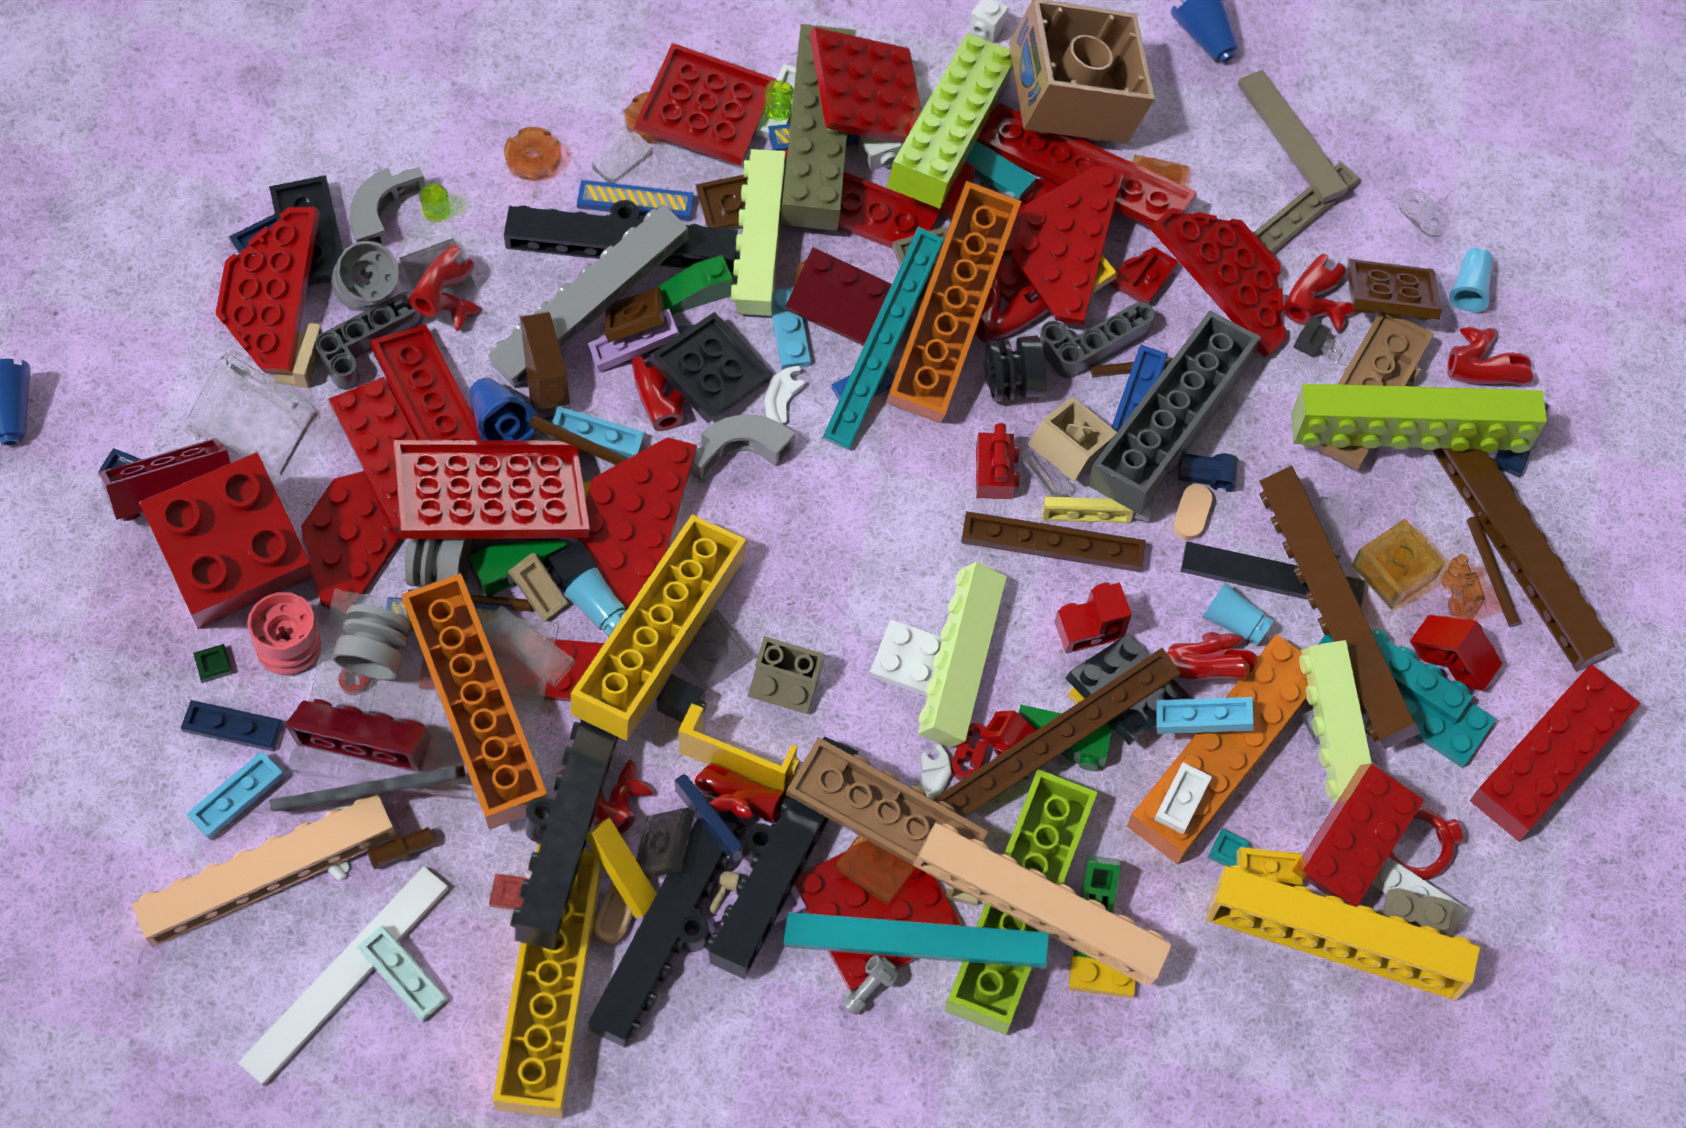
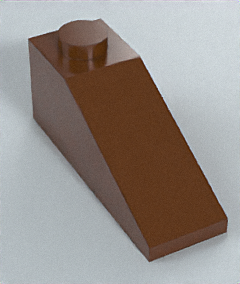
M550 312L520 316L530 404L542 410L570 405L567 374Z

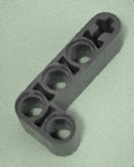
M412 292L400 293L321 333L317 337L315 345L320 362L338 388L349 390L359 383L360 375L355 358L371 350L370 341L372 339L414 328L422 323L424 315L417 312L409 303V297ZM388 322L387 324L379 325L380 323ZM362 335L359 338H353L354 336ZM329 349H335L334 351L326 352ZM349 370L348 373L340 374L342 371Z
M1137 302L1076 337H1073L1061 322H1046L1041 328L1039 337L1043 346L1044 357L1061 377H1076L1090 369V366L1097 365L1146 337L1151 330L1155 311L1149 304ZM1048 338H1054L1057 341H1051ZM1089 346H1094L1098 349H1092ZM1065 359H1070L1074 362H1067Z

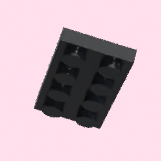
M326 175L269 186L276 222L281 219L280 214L288 207H316L320 212L308 285L331 281L333 269L343 253V248Z

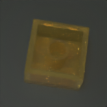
M1406 518L1360 548L1352 563L1356 571L1391 610L1434 581L1445 565V562Z

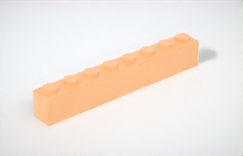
M379 795L363 796L357 799L352 806L343 810L334 809L326 813L323 819L314 823L306 822L300 824L293 832L282 837H271L262 846L253 850L240 851L231 860L222 864H211L205 867L200 874L191 878L183 877L171 883V887L159 892H148L142 895L139 901L133 903L132 906L145 939L154 947L327 870L332 865L340 864L366 852V850H371L389 842L397 835Z
M934 824L913 866L1041 932L1049 933V936L1146 986H1150L1157 980L1172 946L1158 932L1152 930L1145 931L1135 926V922L1124 915L1116 916L1106 911L1103 904L1077 896L1072 888L1062 884L1056 885L1046 880L1047 877L1043 873L1033 869L1027 870L1017 865V861L1014 858L1005 854L998 855L988 850L987 845L976 839L969 840L959 835V832L954 827L947 824Z

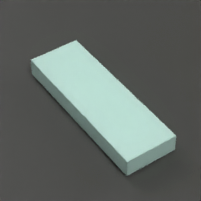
M383 925L357 946L360 953L421 1022L448 1000L444 993Z

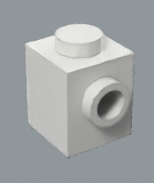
M981 0L971 12L969 33L993 43L1006 26L1009 7L997 0Z
M861 135L858 138V151L869 171L882 166L885 168L891 167L903 145Z

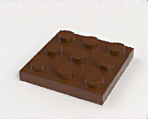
M1357 259L1348 260L1347 276L1352 309H1357L1363 313L1382 312L1393 317L1405 315L1413 316L1420 320H1440L1442 305L1434 269Z

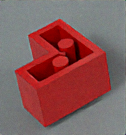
M1105 582L1096 585L1090 590L1087 603L1079 605L1077 603H1069L1057 610L1054 622L1065 653L1068 654L1119 640L1126 634L1132 613L1121 583L1110 584Z
M1428 615L1410 639V643L1422 661L1446 665L1455 680L1462 682L1468 688L1485 690L1503 664L1495 652L1494 646L1483 632L1482 626L1472 619L1465 620L1448 616Z

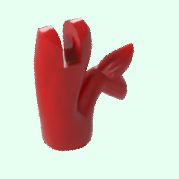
M453 244L438 255L426 269L411 293L409 303L417 312L425 317H433L443 310L449 311L455 330L459 331L465 325L467 317L480 313L482 307L471 301L459 299L455 295L443 292V289L465 281L474 269V262L470 257L461 265L454 260L461 249L456 244Z
M1322 253L1306 268L1294 284L1284 304V314L1290 320L1302 325H1306L1311 316L1316 318L1322 315L1329 316L1335 330L1339 332L1345 325V318L1353 316L1358 310L1352 309V303L1335 302L1329 299L1315 298L1318 295L1330 292L1339 285L1346 272V267L1340 262L1337 263L1332 271L1325 268L1329 256Z
M995 274L975 334L983 343L1005 338L1048 313L1049 308L1042 298L1038 299L1039 296L1029 285L1019 290L1011 298L1005 309L999 312L1001 296L997 275Z
M1474 327L1459 329L1470 345L1454 346L1451 349L1447 361V374L1449 377L1475 384L1508 383L1527 385L1532 382L1531 361L1527 355L1508 352L1480 360L1494 343L1498 330L1488 328L1482 331Z
M641 355L633 357L632 369L635 385L653 428L656 431H665L679 426L683 421V405L687 401L676 389L666 397L665 392L668 380L654 366L646 368Z
M1208 632L1202 635L1203 642L1174 643L1167 652L1180 671L1178 677L1190 680L1214 678L1241 680L1245 679L1257 664V655L1254 652L1234 648L1244 641L1242 636L1234 633L1218 634Z
M631 759L627 761L619 774L617 784H615L611 791L609 802L605 800L602 790L592 823L595 827L600 822L610 818L619 834L622 835L635 821V816L628 804V798L630 796L653 795L652 790L646 783L636 780V767Z
M709 763L695 777V786L700 792L717 797L709 802L713 809L732 811L741 818H751L753 813L768 823H775L780 817V808L786 798V791L767 788L717 763Z

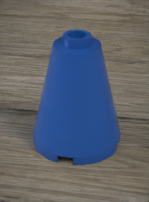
M1181 0L1183 4L1178 9L1176 5L1172 7L1170 13L1173 19L1215 62L1220 60L1221 63H1225L1235 57L1238 44L1224 0Z
M11 358L0 359V442L4 446L18 444L20 442L19 439L25 437L31 370L30 364L24 360H21L22 365L14 364V360Z
M481 378L474 382L470 388V398L480 439L528 441L535 431L533 427L529 426L533 415H536L532 406L492 378Z

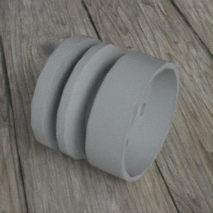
M362 241L352 244L343 251L333 269L331 283L334 294L340 303L351 310L364 312L386 301L397 285L399 276L397 260L391 251L380 243ZM360 274L363 278H369L367 285L363 281H357Z
M473 538L443 540L410 539L405 554L406 584L417 587L421 581V586L423 587L432 584L435 576H437V581L460 573L466 584L470 568L468 557L472 555Z
M363 604L351 605L346 613L347 620L342 625L344 632L348 635H342L338 638L332 655L333 661L340 667L361 676L379 680L395 679L403 659L401 653L397 650L404 649L407 646L408 641L406 637L411 634L413 628L411 623L404 617L383 608Z

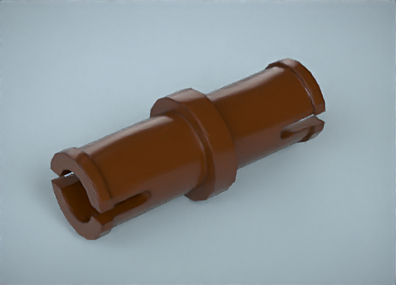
M425 827V829L402 838L400 835L393 837L394 841L366 851L370 863L375 870L398 859L402 861L409 859L408 855L435 846V841L429 827Z

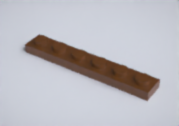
M966 511L961 543L1137 572L1142 570L1146 540L969 511Z

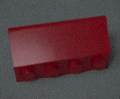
M812 247L784 309L864 346L892 284Z
M216 437L100 471L99 475L116 520L130 521L141 516L140 513L143 510L139 504L140 501L231 463L227 449L219 438Z
M313 699V702L302 700L286 724V728L299 746L418 773L421 772L431 738L428 729L421 722L415 720H406L405 723L394 721L392 716L384 713H375L374 716L363 714L361 709L353 706H344V709L332 707L330 702L322 699Z

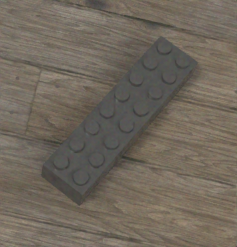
M1209 310L1094 462L1088 487L1141 514L1255 359L1261 337Z

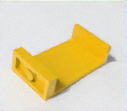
M691 703L678 730L680 754L707 765L709 763H717L767 788L787 790L800 765L801 759L797 758L798 746L791 744L782 766L704 735L703 708Z

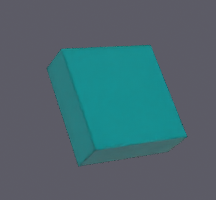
M1221 828L1208 858L1224 866H1237V850L1241 847L1248 848L1251 842Z

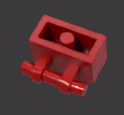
M1004 423L995 424L994 433L978 432L976 442V498L1012 499L1014 489H1019L1020 472L1014 471V463H1019V445H1014V434L1006 433V424Z

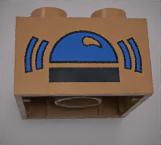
M1052 0L1031 1L1009 42L1024 129L1040 134L1054 133L1083 137L1091 141L1105 140L1128 144L1155 100L1137 14Z

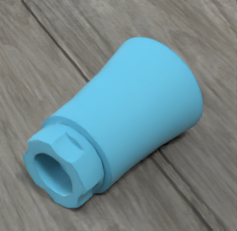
M1477 247L1467 250L1466 256L1461 262L1456 282L1449 294V301L1453 307L1477 313L1489 306L1493 255L1488 250Z
M592 568L581 574L570 584L564 594L568 600L592 620L599 630H603L608 637L626 612L625 606L609 588L598 568Z
M1226 582L1202 616V618L1242 636L1245 641L1248 638L1256 646L1273 623L1272 619L1263 615V611L1245 600Z

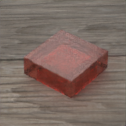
M495 873L489 906L514 910L515 907L521 908L523 899H519L523 880L527 878Z

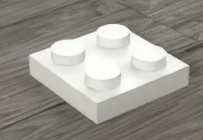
M890 619L869 676L928 696L926 688L934 674L935 666L933 662L936 654L940 651L941 637Z

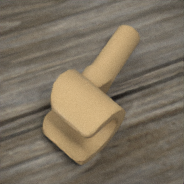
M726 871L721 874L717 893L708 912L716 913L726 890H737L739 882L738 873Z

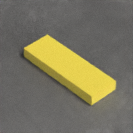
M1044 497L1042 506L1043 521L1130 523L1134 515V511L1108 498Z

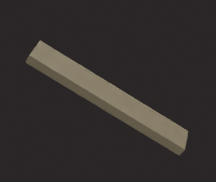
M1263 69L1238 79V86L1322 204L1347 194L1348 186Z
M1341 161L1334 166V169L1348 186L1347 193L1360 183L1361 178ZM1308 187L1253 233L1274 254L1344 195L1322 204L1312 188Z

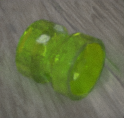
M784 81L768 83L765 91V97L767 98L764 102L765 116L773 120L789 118L792 110V104L790 103L793 99L792 85Z
M439 184L425 186L419 196L424 218L431 222L444 221L451 213L446 188Z

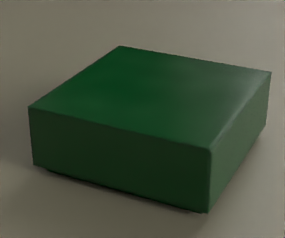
M224 644L193 652L202 683L233 674Z

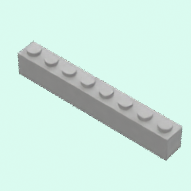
M664 204L658 210L652 209L638 227H632L625 232L622 240L617 245L606 248L596 263L585 266L575 281L571 284L566 283L558 290L557 296L549 303H542L535 313L550 312L560 350L689 239L688 228ZM521 322L513 329V334L506 340L496 342L488 354L491 365L514 388L527 379Z

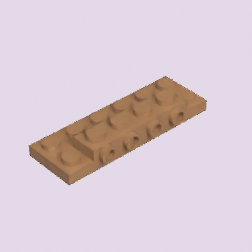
M1379 312L1338 384L1406 386L1408 381L1415 383L1422 370L1417 365L1432 340L1434 333L1400 316L1393 317ZM1318 445L1312 447L1357 471L1370 449L1363 446L1337 448L1333 445Z
M819 737L786 791V795L912 865L935 823L950 825L959 832V835L969 840L976 839L983 842L988 833L986 829L955 813V809L951 805L943 801L937 803L926 797V792L913 785L908 787L902 784L893 773L887 770L879 771L870 766L871 763L866 758L857 754L852 756Z

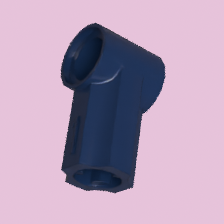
M1185 453L1180 460L1178 480L1210 484V487L1214 490L1223 488L1225 492L1234 491L1237 488L1239 459L1235 455L1228 453L1217 454L1214 457Z

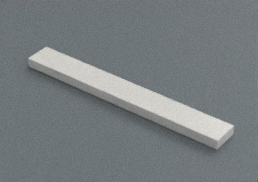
M423 866L243 1056L238 1064L264 1087L374 970V967L360 953L357 946L381 925L399 943L449 890L448 886Z

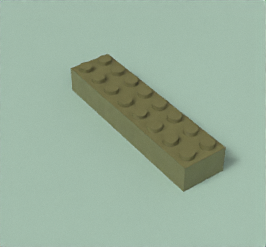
M800 24L780 225L837 231L847 133L825 128L809 33L814 27L855 36L856 30Z

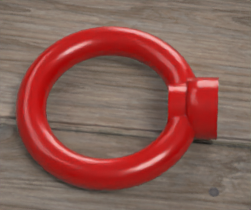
M1420 807L1413 819L1426 821L1436 829L1437 838L1442 845L1438 859L1427 867L1415 868L1402 863L1393 851L1389 858L1421 879L1427 880L1438 876L1449 866L1454 855L1455 845L1463 843V833L1456 819L1445 821L1436 812Z

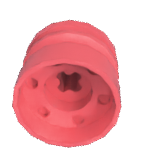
M277 592L265 596L253 606L248 615L247 627L258 660L268 671L278 675H293L305 671L315 663L321 652L322 641L311 605L303 597L291 592Z

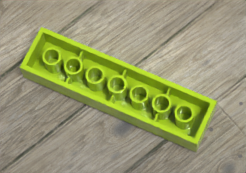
M966 33L894 159L887 188L939 209L941 208L1011 77L1013 65L1010 49L984 40L979 36Z
M1303 383L1291 412L1293 444H1303L1306 447L1333 445L1337 448L1363 446L1368 449L1376 447H1393L1394 449L1414 447L1424 450L1451 448L1454 451L1481 449L1485 452L1511 450L1515 453H1521L1531 450L1547 423L1543 390Z
M1037 769L1006 848L1005 855L1014 858L1017 861V865L1027 870H1037L1047 877L1046 880L1056 885H1063L1098 792ZM985 903L976 927L1041 932ZM962 962L948 997L945 1011L1006 1035L1032 967Z

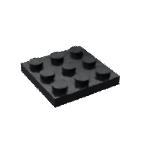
M715 311L653 352L649 358L653 366L707 423L764 385L773 376L770 369Z
M1128 633L1069 671L1065 679L1085 699L1150 656V654ZM1173 679L1108 724L1130 746L1157 727V700L1193 698Z

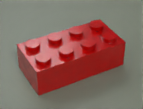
M1372 763L1360 765L1292 872L1327 896L1338 897L1345 904L1357 907L1421 807L1424 799Z

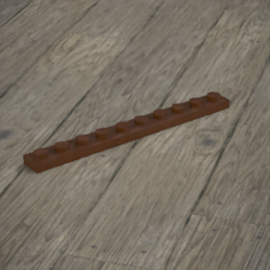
M1163 647L932 800L937 803L943 801L951 805L955 809V813L966 818L1178 677L1180 671Z

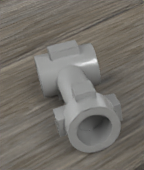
M873 956L865 968V971L870 975L856 991L849 989L844 995L845 999L842 1003L855 1015H858L861 1010L864 1011L869 1006L866 999L880 982L885 986H890L896 980L898 970L895 969V965L887 958L883 957L881 959L879 956Z

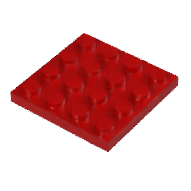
M814 27L809 36L825 128L904 144L922 112L910 48Z
M672 43L635 121L634 129L741 166L777 79Z
M869 840L800 873L795 883V887L806 906L807 914L962 926L935 877ZM828 951L846 986L852 991H856L870 975L865 971V968L873 956H879L881 959L883 957L887 958L895 965V969H899L919 959Z

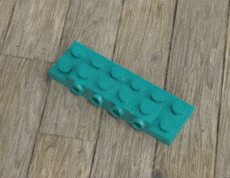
M1374 629L1372 631L1420 731V734L1414 737L1463 769L1496 721V718L1470 702L1473 696L1468 694L1469 689L1465 684L1459 681L1450 682L1442 677V671L1436 665L1431 663L1424 665L1415 659L1416 655L1410 648L1405 646L1396 647L1389 642L1390 638L1384 631ZM1331 634L1324 635L1318 645L1334 642Z

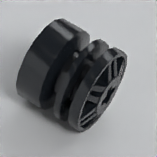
M1038 335L1018 337L1015 351H1012L1008 339L1001 340L1000 350L996 340L986 342L984 372L993 402L1003 401L1004 390L1007 399L1013 400L1016 394V386H1019L1023 398L1045 396L1047 383L1043 346Z

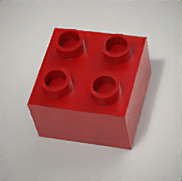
M258 452L139 502L197 629L253 605L265 596L282 592L313 578L310 561Z

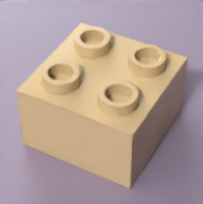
M1071 397L1042 420L1028 445L1036 450L1040 456L1057 467L1064 475L1075 481L1092 467L1117 432L1074 397Z

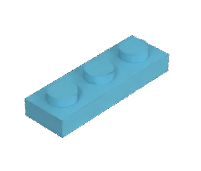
M794 287L774 290L772 321L781 370L798 365L799 367H808L811 363L803 319L784 309Z
M560 406L557 407L553 419V424L627 458L639 452L644 434L642 431Z
M1252 697L1157 700L1158 734L1254 731Z
M261 751L190 810L187 816L210 840L285 776L271 759Z

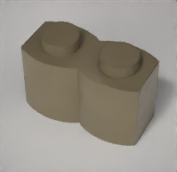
M1394 888L1387 890L1382 912L1387 917L1398 916L1407 922L1416 921L1422 926L1445 930L1449 929L1453 905L1439 897H1419L1411 891Z

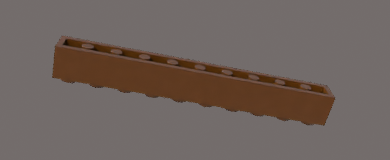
M1437 448L1432 450L1473 515L1478 517L1486 535L1575 671L1577 672L1588 667L1590 664L1607 658L1615 648L1612 635L1603 628L1597 619L1594 608L1587 604L1580 593L1578 584L1569 577L1563 568L1561 558L1554 554L1549 547L1545 534L1536 527L1531 519L1529 510L1520 503L1515 495L1513 486L1500 473L1495 459L1481 449L1454 451L1451 448Z
M1291 465L1260 480L1259 482L1264 490L1259 493L1260 498L1266 509L1272 507L1275 516L1270 519L1278 534L1283 532L1287 541L1282 542V545L1289 559L1295 557L1299 565L1294 567V571L1300 583H1307L1310 589L1305 594L1312 609L1319 608L1322 617L1317 620L1324 635L1331 634L1334 642L1346 640L1355 686L1359 694L1358 700L1361 714L1367 713L1372 722L1366 725L1374 742L1380 740L1384 748L1387 749L1420 734L1294 467Z

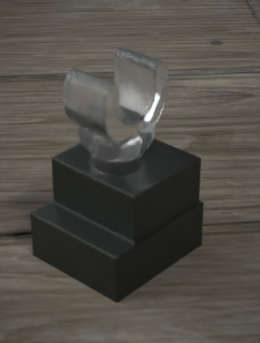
M1311 316L1299 334L1293 348L1313 358L1318 350L1321 349L1329 360L1338 363L1347 346L1338 341L1327 340L1326 337L1330 330L1320 325L1321 320Z

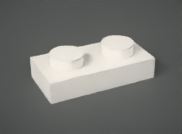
M1182 763L1154 820L1184 834L1212 776Z

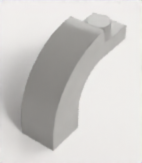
M389 167L373 174L359 187L350 208V221L355 242L371 241L380 243L383 246L388 245L385 230L381 223L382 214L395 201L426 191L424 176L420 167L404 170L392 176Z
M736 415L719 420L701 433V447L696 450L691 474L701 481L721 458L735 451L754 452L776 467L794 447L795 433L773 419L758 415Z

